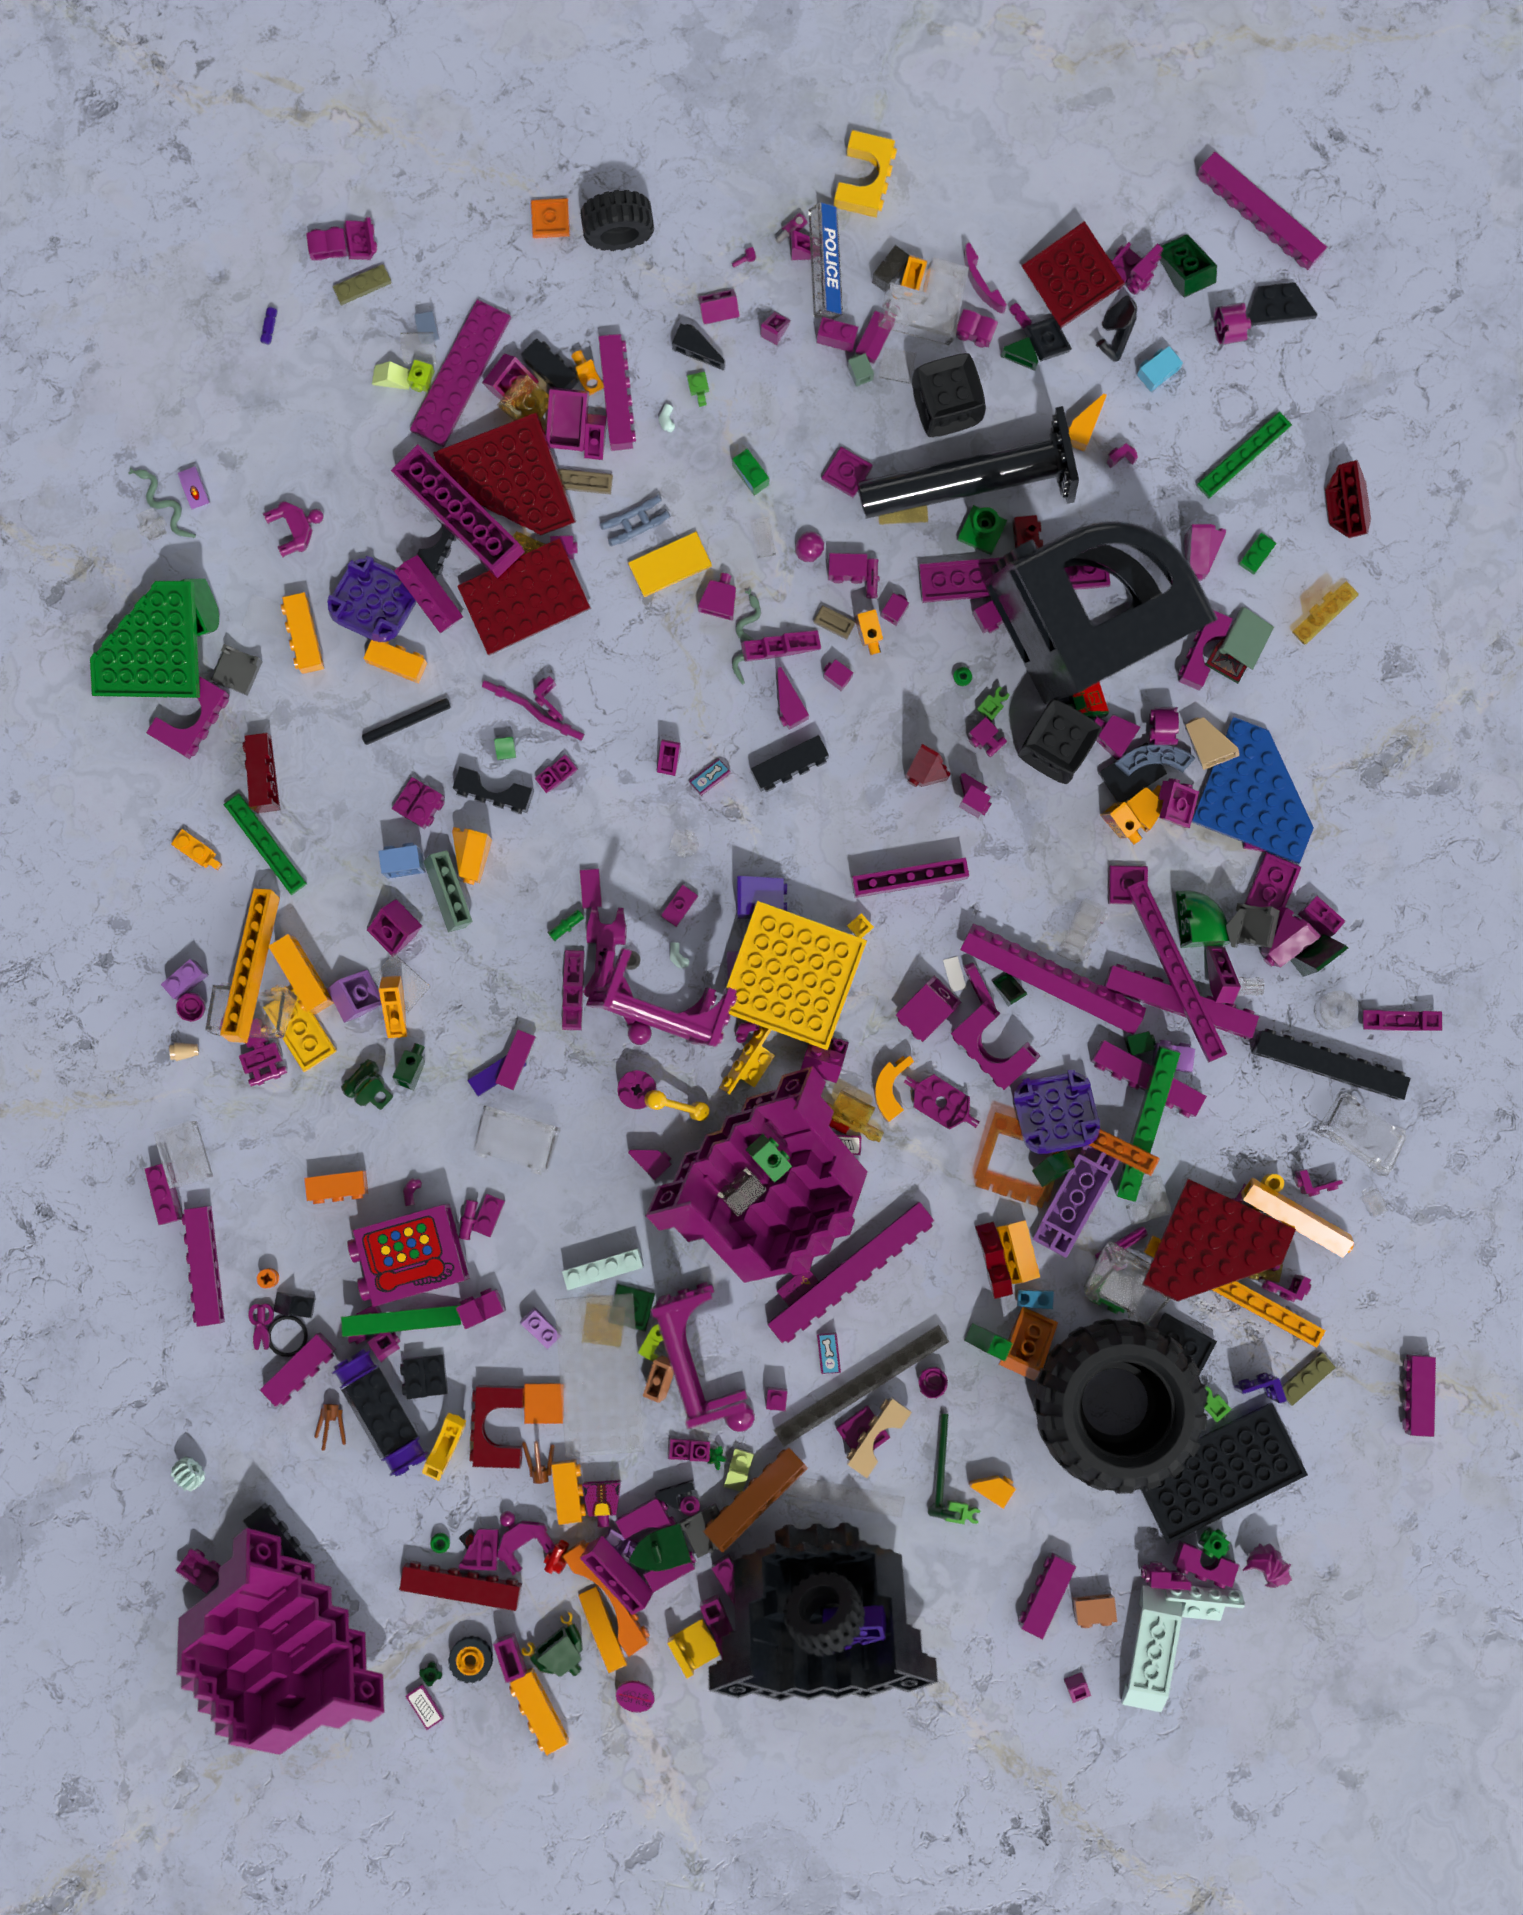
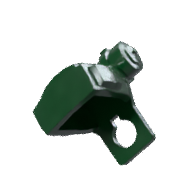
M369 1059L361 1063L358 1070L348 1080L346 1079L341 1086L343 1094L349 1098H354V1101L360 1106H366L371 1102L379 1110H382L393 1098V1095L384 1088L383 1077L377 1074L379 1072L378 1065L375 1061ZM379 1092H383L386 1095L383 1102H377L374 1099Z

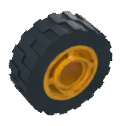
M478 1636L462 1638L456 1642L450 1651L448 1659L449 1669L452 1671V1675L460 1682L463 1681L468 1684L481 1681L487 1676L493 1664V1652H491L490 1645ZM473 1655L476 1658V1663H467L466 1656Z

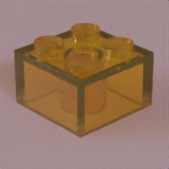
M520 375L497 406L514 421L533 413H538L539 419H541L548 410L549 395L528 375Z

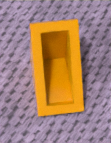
M912 255L909 256L900 292L915 297L918 296L926 272L927 260Z

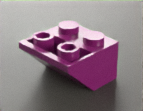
M832 1037L828 1050L808 1043L801 1069L813 1066L824 1080L837 1083L849 1042Z

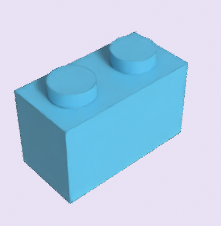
M1170 346L1164 350L1162 348L1153 355V359L1150 361L1147 359L1139 366L1140 369L1137 376L1150 392L1179 371L1183 364Z

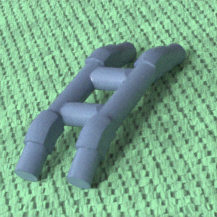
M657 494L641 505L600 523L602 530L613 528L622 523L626 533L609 539V545L614 546L625 543L629 539L659 526L670 518V513L665 511L649 521L645 511L650 510L662 501L661 496ZM638 515L643 524L633 529L628 519Z

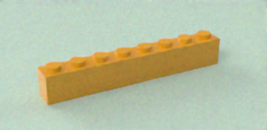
M253 889L220 1035L229 1042H248L268 954V946L270 945L280 900L269 889Z

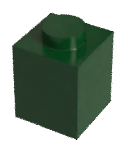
M1150 1031L1124 1038L1127 1051L1131 1055L1155 1049V1037L1153 1034H1150Z

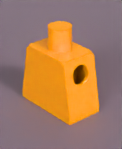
M1157 785L1153 791L1145 787L1126 802L1140 822V828L1146 833L1153 827L1161 813L1163 801L1158 799L1161 790L1160 785Z

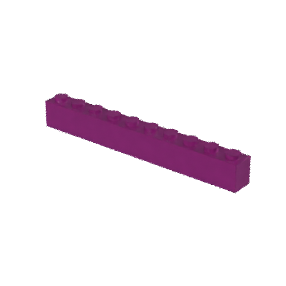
M973 923L963 941L961 951L1134 1035L1144 1019L1146 1008L1140 1003L1133 1002L1121 994L1108 990L1103 985L1090 981L1087 977H1082L1068 968L1057 965L1052 960L1039 956L1036 952L1029 951L1017 943L1010 942L1001 935L986 930L983 926Z
M917 1202L803 1296L768 1322L767 1325L781 1343L785 1341L789 1343L796 1337L795 1333L799 1329H802V1331L807 1329L812 1324L810 1321L814 1317L819 1319L827 1312L826 1308L830 1304L832 1306L838 1304L842 1300L840 1296L845 1292L850 1294L857 1288L856 1284L861 1279L864 1282L873 1275L871 1271L876 1267L881 1269L888 1263L886 1261L887 1258L891 1255L896 1257L903 1251L902 1246L906 1243L910 1245L918 1239L916 1235L921 1231L927 1232L933 1227L931 1223L935 1220L923 1205Z

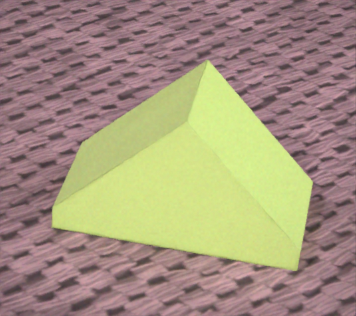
M390 361L376 365L374 367L372 385L409 390L410 386L407 379L410 370Z

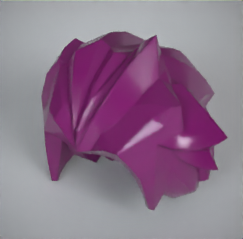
M1270 1543L1264 1547L1262 1544H1259L1247 1556V1566L1242 1571L1256 1569L1262 1572L1267 1582L1265 1584L1266 1587L1276 1588L1283 1584L1288 1585L1292 1581L1289 1573L1292 1564L1284 1561L1281 1553L1275 1550Z

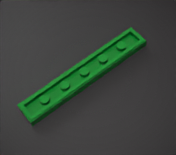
M1279 411L1196 486L1210 499L1286 432L1292 424Z
M239 793L223 804L291 895L307 885L306 881Z
M458 1306L341 1317L342 1337L461 1325V1319L456 1309Z

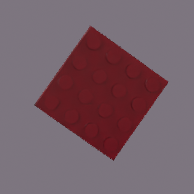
M1085 221L1021 265L1061 329L1125 285V282Z

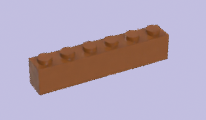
M789 1447L786 1450H782L772 1464L769 1463L764 1467L763 1473L758 1478L755 1477L749 1482V1487L744 1492H739L734 1497V1501L730 1505H726L715 1520L712 1519L706 1524V1529L703 1532L723 1553L808 1467Z

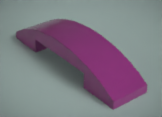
M968 242L964 251V262L970 283L979 297L988 306L1002 314L1005 312L1007 304L998 289L993 292L989 290L976 268L979 257L970 242Z
M1363 1010V1030L1442 1031V1011Z

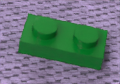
M1260 533L1239 565L1254 575L1277 543L1263 533Z

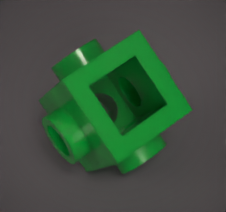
M1209 1527L1202 1533L1198 1542L1203 1547L1202 1552L1211 1558L1216 1556L1220 1559L1221 1556L1226 1555L1230 1548V1542L1225 1539L1227 1535L1218 1528L1214 1531Z

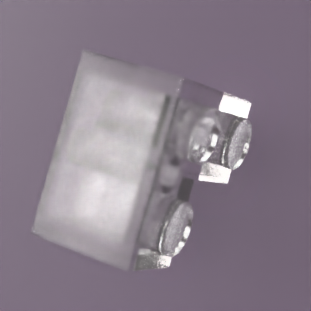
M1161 1176L1143 1179L1140 1189L1144 1200L1125 1205L1130 1222L1135 1225L1172 1214Z

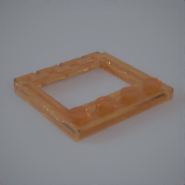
M995 1112L974 1178L977 1179L975 1187L988 1191L990 1185L993 1184V1193L1007 1197L1009 1190H1012L1010 1198L1025 1203L1027 1196H1030L1029 1204L1042 1208L1044 1201H1049L1055 1180L1041 1188L987 1170L999 1133L1023 1141L1018 1119ZM1062 1151L1053 1152L1052 1155L1057 1154V1153L1062 1152Z

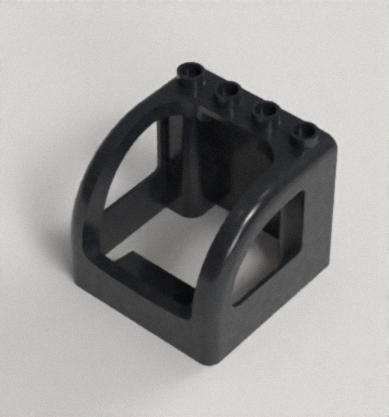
M1105 521L1085 525L1038 549L1032 539L1004 555L1003 558L996 561V564L990 566L989 570L992 576L985 581L987 592L1002 618L1044 704L1049 703L1051 699L1059 700L1079 693L1217 620L1216 614L1195 572L1184 555L1160 534L1143 526L1127 522ZM1107 544H1125L1147 556L1162 571L1171 587L1162 593L1150 573L1136 559L1124 551ZM1089 566L1110 573L1126 587L1131 595L1132 603L1130 608L1094 627L1064 568Z

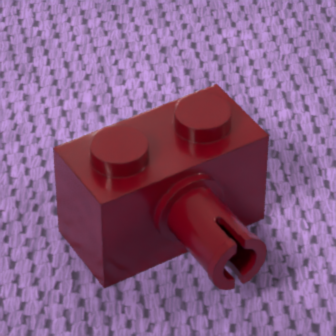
M1037 515L1014 517L1012 525L1015 548L1032 539L1037 549L1042 547L1043 539L1039 538L1041 521H1038Z

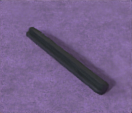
M447 698L363 734L362 740L365 745H369L451 708V705Z

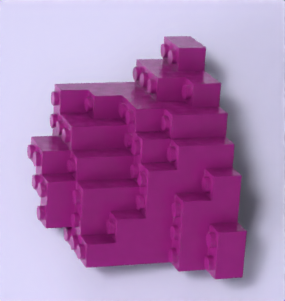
M812 1066L782 1075L776 1090L746 1098L742 1111L726 1116L720 1131L706 1134L700 1149L684 1154L673 1182L657 1187L645 1216L659 1231L674 1227L688 1242L704 1239L744 1283L790 1272L793 1276L809 1272L814 1257L830 1254L835 1238L851 1234L855 1222L852 1216L868 1171L829 1127L834 1111L821 1097L826 1081ZM762 1134L768 1139L772 1137L779 1145L777 1150L779 1152L783 1150L790 1157L787 1161L792 1167L776 1182L766 1174L746 1151Z
M249 1528L244 1529L234 1537L233 1557L219 1567V1586L178 1618L176 1675L181 1676V1689L194 1692V1698L198 1699V1712L211 1714V1721L215 1722V1735L228 1737L229 1745L281 1755L321 1725L339 1729L352 1719L371 1722L385 1712L383 1674L367 1670L366 1634L363 1631L349 1628L348 1609L332 1605V1588L315 1583V1564L282 1556L281 1537Z

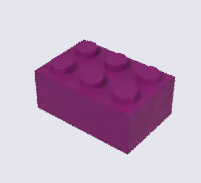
M554 387L549 389L546 438L550 448L574 451L585 450V425L588 416L590 391Z

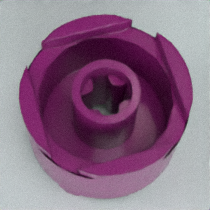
M1244 302L1215 308L1213 321L1217 320V326L1214 327V332L1219 344L1226 345L1247 340V329L1251 328V321L1249 317L1246 318Z
M1154 707V709L1150 710L1149 725H1153V728L1149 732V743L1154 745L1178 744V739H1176V734H1179L1178 707Z
M640 1070L630 1071L619 1081L618 1096L627 1107L641 1110L647 1108L644 1101L645 1095L651 1090H657V1085L648 1073ZM640 1085L643 1091L635 1095V1092L632 1091L633 1087Z

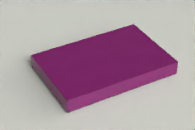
M1266 852L1244 904L1256 907L1270 906L1275 909L1286 907L1302 867Z

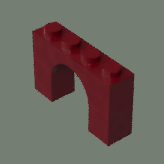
M478 1385L472 1393V1402H475V1410H472L471 1414L474 1430H471L470 1441L474 1442L473 1450H470V1462H473V1467L520 1469L522 1466L523 1446L499 1445L491 1441L485 1431V1420L487 1415L497 1408H523L525 1406V1386Z

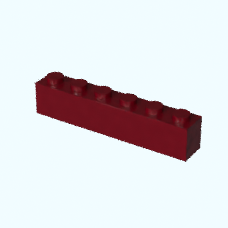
M410 1561L403 1566L399 1591L516 1611L519 1606L522 1583H518L517 1579L507 1578L506 1580H501L496 1575L484 1577L479 1576V1573L474 1571L462 1573L457 1568L445 1570L440 1569L441 1566L430 1564L429 1567L422 1566L417 1561Z

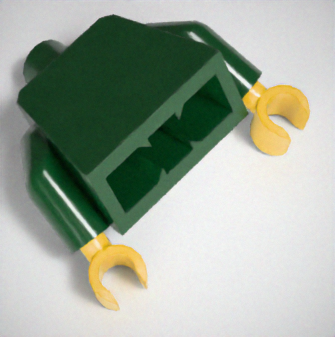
M569 1611V1621H565L562 1615L560 1617L561 1622L567 1624V1628L565 1626L560 1628L536 1649L534 1643L528 1642L527 1645L530 1647V1652L524 1647L521 1650L523 1655L530 1656V1660L540 1672L556 1674L561 1677L569 1671L572 1676H576L582 1669L578 1664L582 1660L580 1654L583 1650L582 1637L576 1624L572 1623L573 1614Z

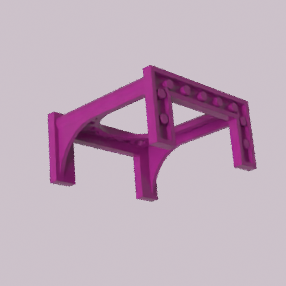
M620 949L607 987H604L615 956L614 952L605 951L586 1006L610 1011L687 1039L686 1042L711 1047H717V1044H721L724 1033H722L723 1027L730 1020V1014H728L730 1007L734 1006L737 1000L735 989L725 987L721 1000L710 1009V1006L715 1004L717 995H715L716 990L705 988L702 997L695 1005L683 1012L674 1013L617 992L631 954L630 950Z
M707 1282L696 1285L697 1289L689 1291V1288L679 1290L678 1295L673 1297L670 1294L663 1295L658 1298L651 1309L653 1318H657L687 1415L686 1425L688 1429L747 1410L744 1400L747 1399L745 1389L706 1401L686 1338V1325L691 1313L699 1305L713 1298L711 1294L714 1293L713 1285H708Z

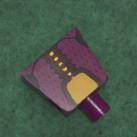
M621 1480L583 1482L582 1488L588 1516H597V1527H609V1516L616 1515L618 1511Z

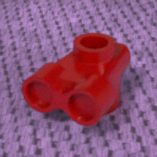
M560 1540L558 1544H555L552 1553L549 1552L544 1560L546 1564L544 1570L546 1572L561 1574L567 1564L563 1555L569 1547L568 1542Z

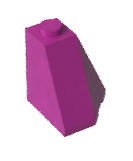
M1192 524L1184 535L1185 558L1191 565L1199 582L1208 575L1226 535V529L1220 528L1216 530L1213 524Z
M1286 907L1277 908L1280 912L1272 948L1262 947L1260 952L1265 957L1263 960L1271 967L1281 968L1321 937L1307 921L1297 916L1293 917L1294 912Z

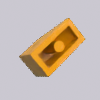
M995 1475L969 1482V1486L1003 1509L1016 1490L1012 1485L1014 1481L1005 1475L1002 1478Z

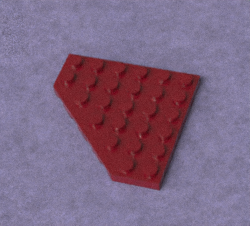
M533 413L433 452L436 462L481 506L498 515L510 519L539 535H544L576 523L538 413Z
M1187 1179L1142 1285L1179 1302L1278 1267L1284 1261L1296 1229Z

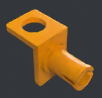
M581 350L574 352L571 357L577 365L578 379L585 391H590V396L602 390L604 384L595 370L593 360L587 361ZM589 380H596L598 382L597 386L589 388L587 386Z

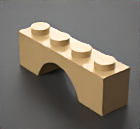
M892 1397L889 1400H884L880 1406L882 1411L878 1417L876 1415L873 1416L868 1424L871 1427L867 1433L863 1432L857 1440L859 1442L856 1449L852 1448L846 1456L848 1459L847 1465L865 1478H868L878 1463L873 1452V1443L876 1436L887 1428L901 1429L912 1413Z

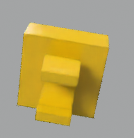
M862 913L847 925L850 931L859 938H863L874 928Z

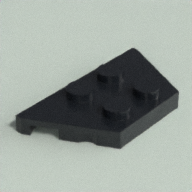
M1292 282L1258 286L1248 317L1250 318L1251 326L1316 319L1317 312L1298 285Z

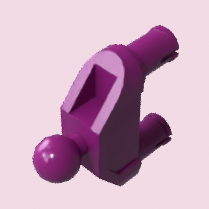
M285 501L280 502L278 507L263 512L268 524L282 517L286 519L294 537L292 541L277 546L282 557L296 551H305L313 532L310 523L319 524L324 518L322 511L319 509L311 510L309 515L306 516L301 508Z
M505 1511L500 1516V1523L509 1529L503 1534L497 1557L505 1562L513 1576L516 1572L523 1569L514 1556L515 1550L533 1538L538 1540L545 1553L552 1550L555 1544L547 1534V1526L544 1523L522 1520L515 1524L514 1514L510 1511Z

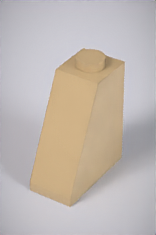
M1198 717L1193 718L1188 724H1185L1203 770L1239 756L1238 747L1204 717L1200 719Z

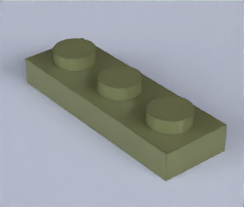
M384 264L332 287L342 306L392 284Z
M1320 1352L1282 1386L1287 1402L1291 1406L1336 1368L1323 1352Z

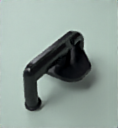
M1129 295L1124 296L1107 311L1102 324L1106 331L1119 330L1113 347L1111 348L1107 345L1106 339H1101L1096 343V347H1099L1114 362L1121 359L1137 319V304Z

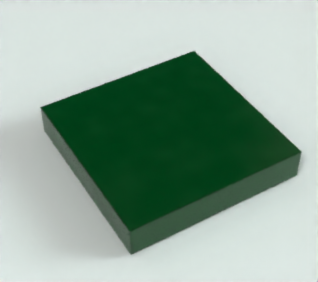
M617 1284L608 1322L646 1332L655 1293Z

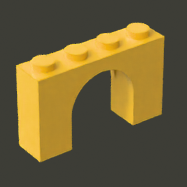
M852 130L847 148V156L873 164L878 171V177L872 184L863 187L839 182L834 198V206L836 208L877 218L878 211L882 212L884 200L881 199L882 194H886L889 183L886 182V179L891 177L893 166L890 165L891 159L895 160L897 148H894L895 140Z

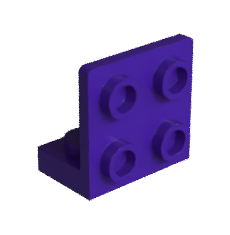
M1267 1372L1256 1375V1379L1250 1381L1249 1379L1240 1380L1238 1385L1234 1386L1235 1391L1241 1394L1264 1388L1266 1396L1270 1397L1271 1400L1278 1403L1287 1401L1280 1379Z

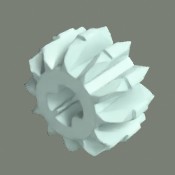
M185 1456L171 1468L173 1481L178 1484V1487L181 1486L183 1490L191 1492L205 1480L203 1467L199 1466L198 1461L195 1462L193 1458Z

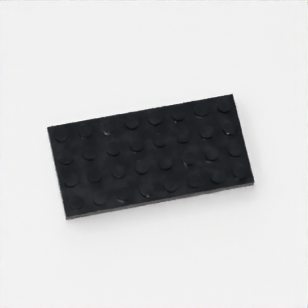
M1270 1402L1199 1437L1198 1442L1201 1444L1194 1457L1190 1455L1182 1464L1184 1469L1174 1478L1169 1476L1162 1480L1161 1486L1147 1491L1144 1489L1140 1490L1165 1542L1170 1544L1308 1476L1273 1403Z

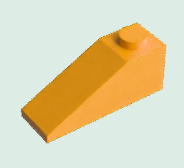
M1103 393L1072 421L1070 427L1068 426L1073 448L1085 451L1107 394Z
M401 976L382 977L379 993L387 1038L407 1037L405 1001Z

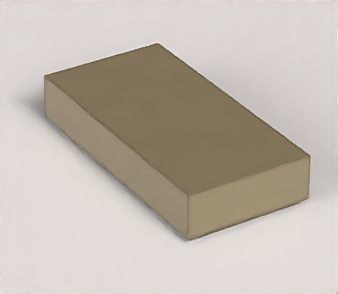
M823 605L814 620V624L846 640L856 624L855 621Z

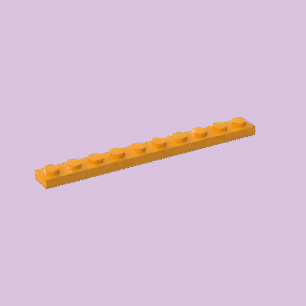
M1152 1235L1143 1253L1154 1257L1161 1239ZM1237 1281L1212 1289V1291L1313 1347H1318L1326 1331Z

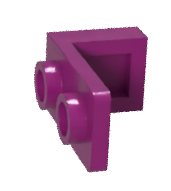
M550 676L546 679L543 678L538 682L537 688L533 691L536 696L534 700L541 707L545 705L549 709L547 713L554 720L558 718L562 721L563 716L544 698L556 686V683Z
M1307 1170L1295 1171L1296 1176H1294L1296 1186L1300 1187L1301 1194H1308L1309 1197L1319 1195L1320 1190L1327 1189V1191L1339 1189L1338 1185L1343 1184L1342 1180H1334L1312 1187Z

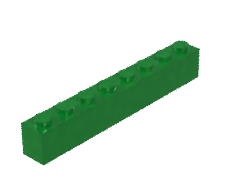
M1160 1045L1130 1144L1148 1153H1151L1181 1054L1178 1050ZM1124 1163L1115 1191L1116 1196L1136 1202L1144 1173Z

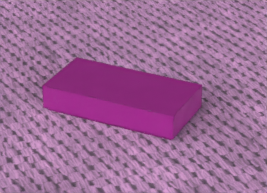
M599 869L580 870L583 909L602 907Z

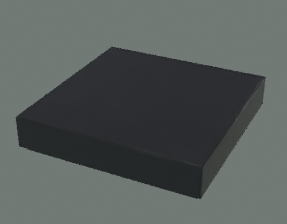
M1054 317L1028 325L1023 329L1027 337H1029L1040 362L1072 350Z

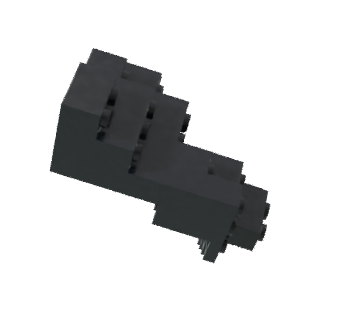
M847 1522L840 1523L839 1526L834 1528H827L819 1523L812 1524L811 1527L806 1529H798L791 1524L784 1525L783 1528L775 1531V1543L770 1544L767 1548L757 1549L752 1554L742 1555V1558L734 1560L735 1631H731L730 1634L722 1637V1660H718L716 1664L708 1666L709 1691L734 1698L755 1694L783 1701L792 1697L811 1700L823 1695L835 1699L851 1694L867 1698L894 1688L911 1692L938 1683L936 1658L928 1656L927 1653H922L921 1630L907 1624L902 1554L896 1553L892 1549L881 1548L879 1545L866 1543L865 1540H859L858 1527L852 1526ZM820 1572H827L829 1575L830 1572L837 1573L838 1576H844L854 1586L863 1603V1607L883 1606L886 1615L885 1639L864 1645L861 1642L855 1643L849 1649L844 1648L843 1651H835L833 1655L828 1656L826 1653L823 1656H817L815 1653L809 1654L797 1645L784 1622L785 1614L783 1610L784 1605L787 1604V1596L792 1594L791 1590L794 1586L800 1584L799 1581L810 1578L809 1575H820ZM831 1603L821 1606L813 1613L809 1623H822L823 1609L838 1608L839 1604Z

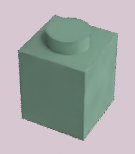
M866 353L853 355L848 360L847 367L856 387L873 380L874 372Z

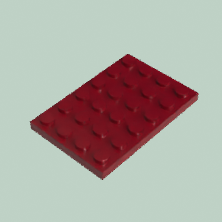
M560 538L520 556L498 578L491 571H488L457 586L489 656L592 609Z

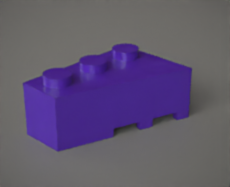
M883 1606L863 1607L865 1610L864 1625L862 1628H859L861 1632L857 1638L854 1637L852 1644L861 1642L864 1645L885 1639L886 1615ZM838 1608L823 1609L822 1623L832 1618ZM852 1644L850 1646L846 1645L844 1648L849 1649L852 1647Z

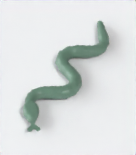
M130 468L129 475L135 473L142 479L151 480V485L146 494V500L150 507L155 509L174 508V514L170 522L171 530L179 536L195 538V534L177 528V522L181 517L182 511L178 502L175 500L157 502L153 499L158 486L156 477L146 470L139 469L133 471Z
M749 589V592L745 591V593L749 594L750 605L755 609V613L740 619L736 624V633L743 641L753 640L752 637L744 633L743 627L757 621L761 615L759 601L755 596L751 595V589ZM742 653L734 658L732 669L741 684H745L738 668L739 662L744 661Z

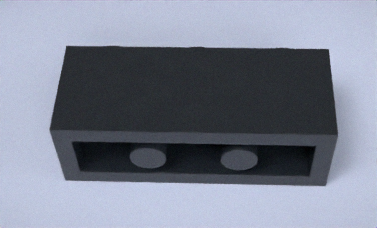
M536 338L521 353L523 362L551 388L573 389L578 384L577 372L571 366L567 367L564 364V360L558 354L554 355L544 341L540 342Z

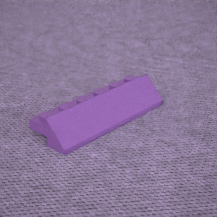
M1089 1145L1084 1146L1073 1163L1075 1168L1068 1172L1043 1217L1033 1240L1067 1258L1120 1161Z

